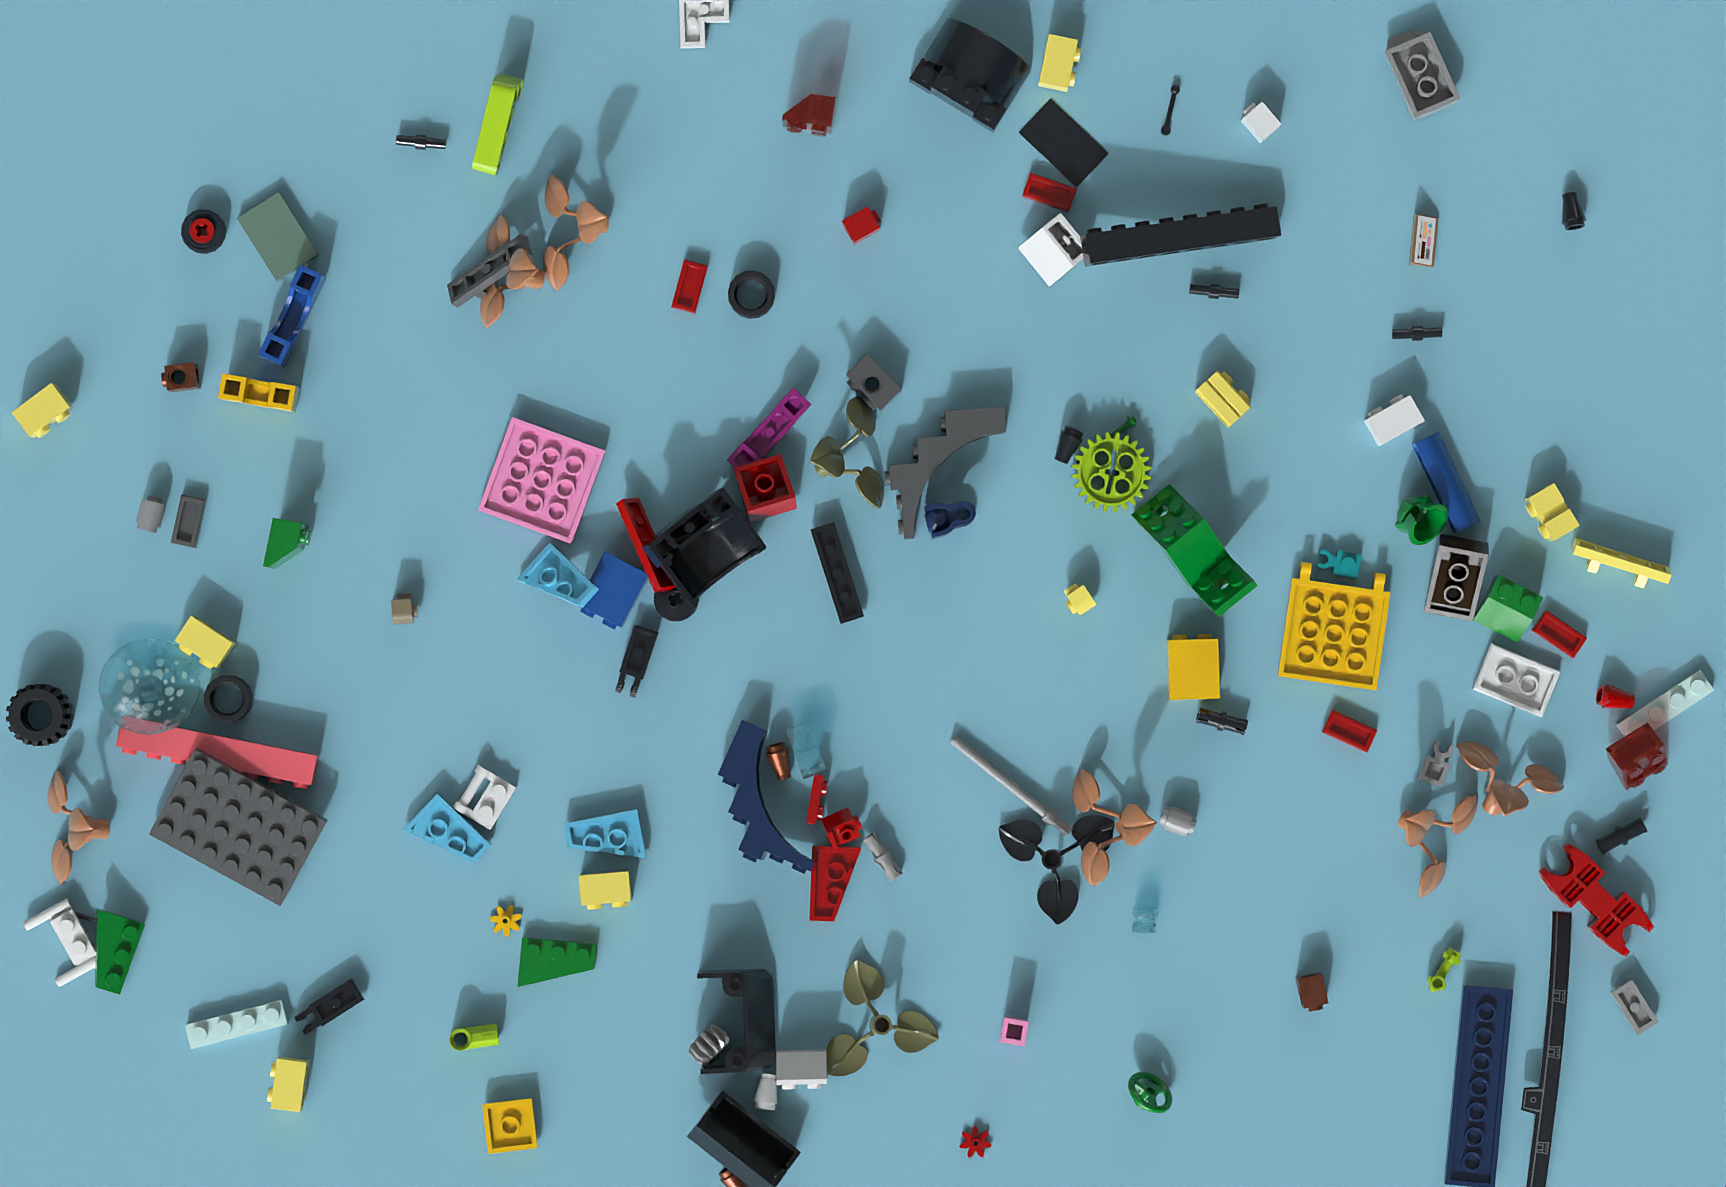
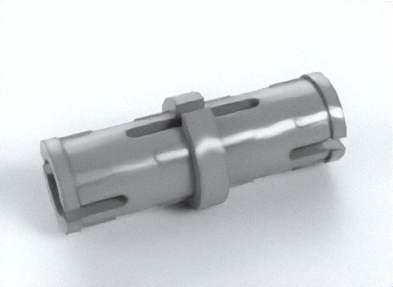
M876 831L863 839V842L874 856V862L879 864L890 882L903 874L892 858V852L890 849H886Z

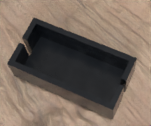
M723 1090L687 1135L691 1141L750 1187H776L801 1153Z

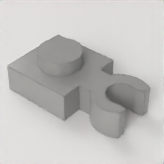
M1436 741L1433 745L1434 756L1426 755L1417 778L1442 788L1451 765L1444 762V760L1452 754L1453 746H1448L1447 751L1441 753L1439 751L1441 742Z

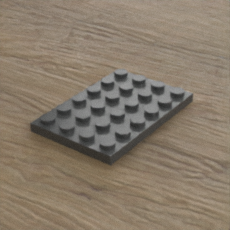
M196 747L149 835L281 906L328 819Z

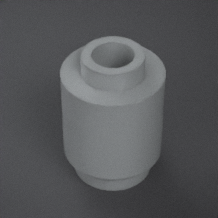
M148 495L147 500L141 499L136 519L138 529L156 533L157 528L161 527L166 507L165 504H161V498Z
M1165 806L1159 825L1164 826L1165 830L1186 837L1187 833H1193L1197 820L1193 819L1194 814L1174 806L1171 808Z

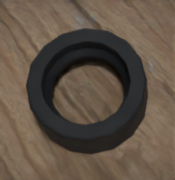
M744 271L735 276L731 281L728 289V300L732 309L741 317L748 319L759 318L767 314L772 308L775 299L774 287L770 279L763 273ZM749 280L758 281L766 290L764 303L756 309L744 308L737 300L739 286Z
M220 676L215 678L207 685L204 692V705L207 712L214 719L221 722H235L242 719L249 713L253 704V694L250 686L243 679L236 676ZM232 684L241 691L243 702L236 712L223 713L215 706L214 694L220 686Z

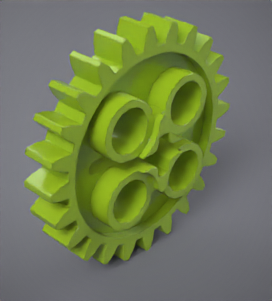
M1105 432L1104 439H1101L1096 434L1095 443L1087 439L1086 442L1089 447L1086 449L1080 446L1079 449L1083 454L1081 456L1074 455V458L1079 462L1078 464L1071 465L1072 468L1077 469V473L1072 474L1071 478L1078 479V482L1073 487H1081L1082 490L1078 493V496L1087 495L1085 503L1089 504L1093 500L1094 509H1097L1102 504L1103 512H1107L1109 506L1112 507L1113 512H1117L1118 505L1127 510L1126 502L1129 501L1135 505V496L1143 498L1140 489L1149 488L1143 483L1144 480L1151 479L1150 476L1145 475V471L1152 469V467L1144 466V462L1149 457H1141V453L1145 449L1143 447L1135 449L1138 441L1134 440L1129 444L1128 435H1125L1120 440L1118 432H1115L1113 439L1110 437L1109 432ZM1115 450L1116 457L1113 469L1117 470V474L1112 475L1111 490L1109 494H1106L1109 475L1105 474V470L1111 468L1112 451ZM1099 451H1104L1107 455V460L1102 465H1098L1095 462V454ZM1123 455H1128L1131 458V465L1126 469L1121 468L1119 465V459ZM1099 475L1103 479V485L1099 489H1093L1091 479ZM1120 479H1124L1127 482V490L1123 493H1118L1115 489V484Z

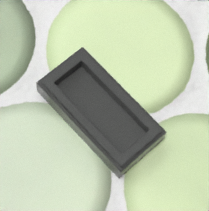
M181 495L171 543L192 548L197 547L207 500Z

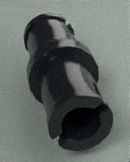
M1201 707L1196 716V723L1216 727L1218 731H1223L1224 729L1241 735L1245 734L1244 730L1247 729L1248 725L1247 719L1229 716L1224 711L1218 713Z
M1638 818L1622 828L1620 826L1616 827L1614 832L1595 841L1602 854H1605L1621 844L1623 846L1627 845L1629 840L1648 831L1642 819Z

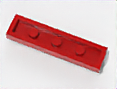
M639 497L621 499L616 505L654 592L673 589L675 586L661 567L656 568L642 548L653 540L652 536L655 533Z

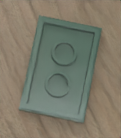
M277 192L237 218L277 282L297 270L299 265L303 266L319 256L280 192Z

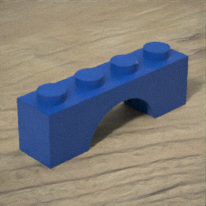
M299 265L289 287V294L284 308L274 327L268 332L259 351V356L285 368L326 280L325 276Z

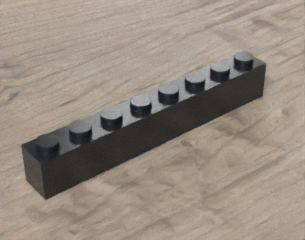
M1268 203L1254 205V210L1245 211V207L1230 209V213L1221 214V210L1207 212L1205 217L1189 214L1182 216L1183 220L1174 221L1173 217L1159 219L1157 224L1141 221L1136 222L1135 227L1126 228L1125 224L1111 226L1109 231H1102L1101 227L1088 229L1087 234L1080 237L1084 264L1087 267L1276 239L1282 236L1277 206L1269 207Z

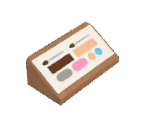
M1420 214L1413 216L1409 265L1434 267L1438 218Z

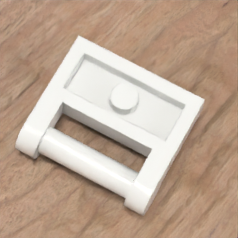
M477 765L474 770L476 774L459 802L456 801L453 808L491 830L517 787L481 765ZM487 778L491 781L474 810L467 807L483 779Z

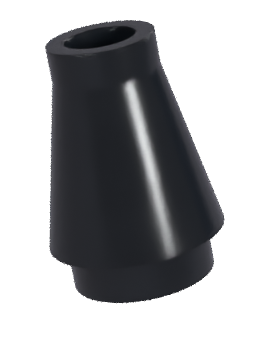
M1569 192L1563 194L1562 225H1565V230H1577L1585 227L1584 221H1586V217L1578 200L1577 193Z
M1065 426L1064 430L1060 431L1054 459L1068 464L1070 458L1083 442L1082 436L1084 433Z

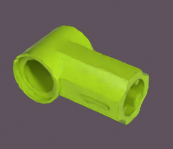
M497 1023L457 1028L449 1037L450 1046L457 1051L499 1045ZM458 1032L465 1033L468 1038L467 1044L464 1046L456 1045L454 1035Z

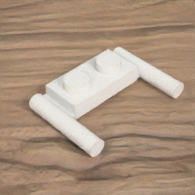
M68 898L23 922L24 927L28 931L50 919V923L73 964L76 965L73 969L55 978V982L59 987L95 968L96 948Z

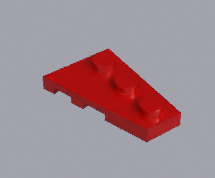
M812 846V860L817 862L813 872H811L809 921H835L862 847H838V850L834 851L832 846Z

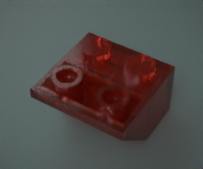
M810 94L782 115L783 127H787V131L793 133L809 130L812 131V135L826 137V133L832 134L836 97Z
M1648 722L1606 748L1607 758L1626 790L1631 787L1636 788L1645 781V778L1652 774H1659L1668 765L1665 745Z

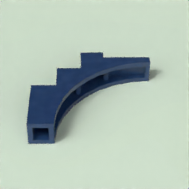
M742 720L717 774L723 777L722 782L732 787H736L737 784L740 785L728 810V813L733 814V820L746 825L747 821L750 822L738 850L744 852L742 857L755 863L757 859L764 860L768 852L770 853V859L781 864L786 860L792 863L791 868L803 874L806 873V870L813 872L817 862L801 854L785 840L773 824L764 804L760 789L759 766L762 747L768 731Z

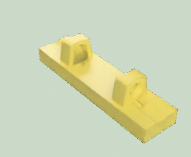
M1575 538L1573 541V554L1589 559L1586 565L1587 571L1597 573L1600 564L1603 563L1635 573L1634 585L1644 588L1648 578L1669 583L1671 578L1670 567Z

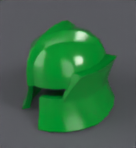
M1428 494L1424 496H1411L1401 500V505L1397 511V521L1394 525L1399 531L1408 534L1411 543L1414 545H1424L1432 541L1443 530L1448 520V510L1444 505L1433 503Z

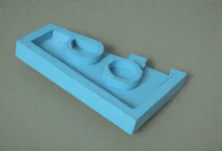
M550 542L517 578V580L582 608L599 590Z
M436 794L403 829L472 863H475L492 845L440 794Z

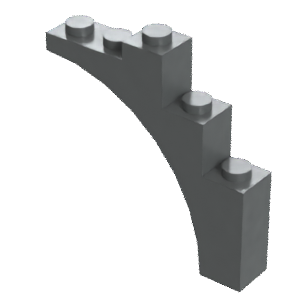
M1004 407L945 411V417H940L941 432H946V436L917 438V444H912L913 459H918V463L889 465V471H884L885 486H890L891 491H901V495H896L897 510H902V520H898L899 535L904 534V540L914 539L915 515L918 502L926 483L937 467L952 453L968 443L986 436L1006 433Z

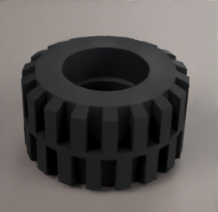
M48 684L27 685L24 689H19L16 692V696H12L9 700L11 701L10 706L6 708V711H9V716H6V722L10 723L8 727L10 732H14V737L17 740H22V743L26 745L47 746L59 742L60 738H64L67 735L66 731L71 729L72 724H70V721L74 719V714H71L72 703H69L67 700L69 697L63 694L61 689ZM37 700L47 702L52 709V721L43 730L33 728L27 717L30 705Z

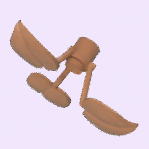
M550 175L544 195L548 212L553 217H560L563 212L576 216L577 226L579 227V237L559 246L557 249L554 246H549L543 257V268L546 278L552 287L559 291L566 283L569 275V263L562 251L580 241L586 244L595 241L600 233L608 231L609 217L599 211L589 201L581 202L577 212L569 210L567 206L570 202V197L565 184L556 175Z
M504 215L497 217L488 232L486 248L489 255L510 241V227ZM519 248L511 256L506 279L507 285H501L498 288L497 284L493 283L486 288L488 294L481 298L480 314L486 328H489L491 324L497 321L504 309L505 298L502 293L504 290H523L525 286L540 289L544 284V271L536 267L525 249Z
M1462 742L1456 745L1461 757L1471 768L1482 772L1489 770L1490 777L1486 788L1488 795L1483 801L1482 807L1491 815H1499L1501 812L1504 817L1510 813L1525 809L1529 804V800L1521 788L1526 783H1531L1536 791L1546 794L1557 793L1564 788L1561 780L1551 770L1538 764H1531L1526 767L1525 774L1527 777L1516 787L1502 780H1494V767L1498 766L1499 759L1491 749L1475 742Z
M1080 769L1072 789V798L1077 809L1081 812H1088L1092 808L1095 811L1120 818L1116 823V830L1120 836L1104 841L1099 846L1095 842H1088L1082 851L1081 867L1088 883L1095 887L1106 878L1110 868L1108 854L1103 848L1120 840H1124L1129 846H1136L1150 834L1157 822L1148 816L1137 804L1127 805L1122 813L1097 806L1095 803L1100 799L1099 785L1089 771Z
M56 770L48 788V804L54 814L59 813L61 810L62 813L70 815L68 821V842L64 843L63 840H58L51 854L53 873L57 881L63 884L72 869V855L69 848L77 851L86 842H90L91 839H107L110 833V824L107 819H92L91 815H85L79 808H75L72 811L68 810L65 807L68 800L67 787L60 770Z
M1476 794L1467 796L1457 804L1452 814V821L1450 822L1435 820V812L1431 809L1416 813L1405 810L1401 814L1398 826L1406 831L1407 844L1411 847L1419 845L1431 859V864L1424 869L1420 879L1419 898L1425 897L1436 889L1446 871L1445 862H1437L1436 857L1422 842L1428 829L1432 824L1448 828L1452 827L1454 834L1463 832L1471 824L1476 814Z

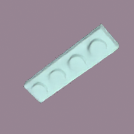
M1698 670L1616 725L1629 745H1632L1713 692L1714 689L1702 671Z
M283 1000L186 1024L185 1028L190 1048L194 1049L287 1025L289 1022Z

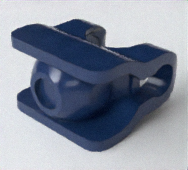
M967 501L953 504L935 503L924 506L925 521L932 540L944 537L954 529L971 524L976 516L975 507ZM965 508L969 512V518L966 520L959 519L957 511Z

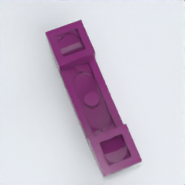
M793 387L754 432L731 454L727 461L735 468L762 460L812 404Z

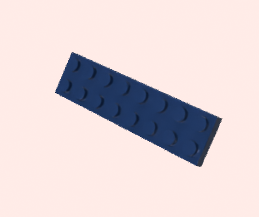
M1462 985L1444 1184L1495 1187L1513 990Z

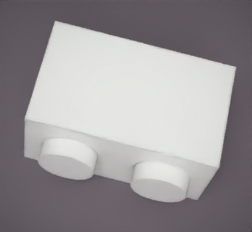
M1401 394L1389 401L1391 406L1382 410L1381 406L1367 413L1370 418L1364 420L1378 447L1425 421L1411 395L1404 398Z

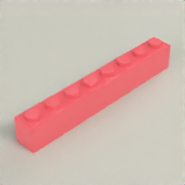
M121 717V722L125 726L120 725L116 746L122 747L123 753L136 755L137 751L147 752L146 757L161 760V756L171 757L170 762L185 765L186 760L189 761L197 747L229 766L244 772V774L253 779H258L259 775L269 777V782L283 784V780L292 781L293 787L307 789L308 785L315 784L320 755L170 725L166 726L165 724L145 720L138 721L130 717Z

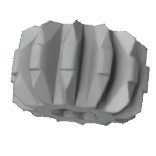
M714 1024L700 1033L691 1044L688 1052L697 1063L705 1067L719 1058L729 1046L731 1038L723 1028Z

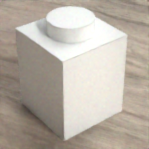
M1263 102L1257 106L1253 103L1243 111L1245 116L1241 122L1259 143L1263 142L1281 125Z

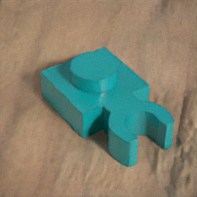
M1327 550L1319 551L1318 554L1327 557V562L1325 564L1316 563V567L1320 569L1333 567V575L1357 579L1362 555L1337 550L1336 556H1332Z

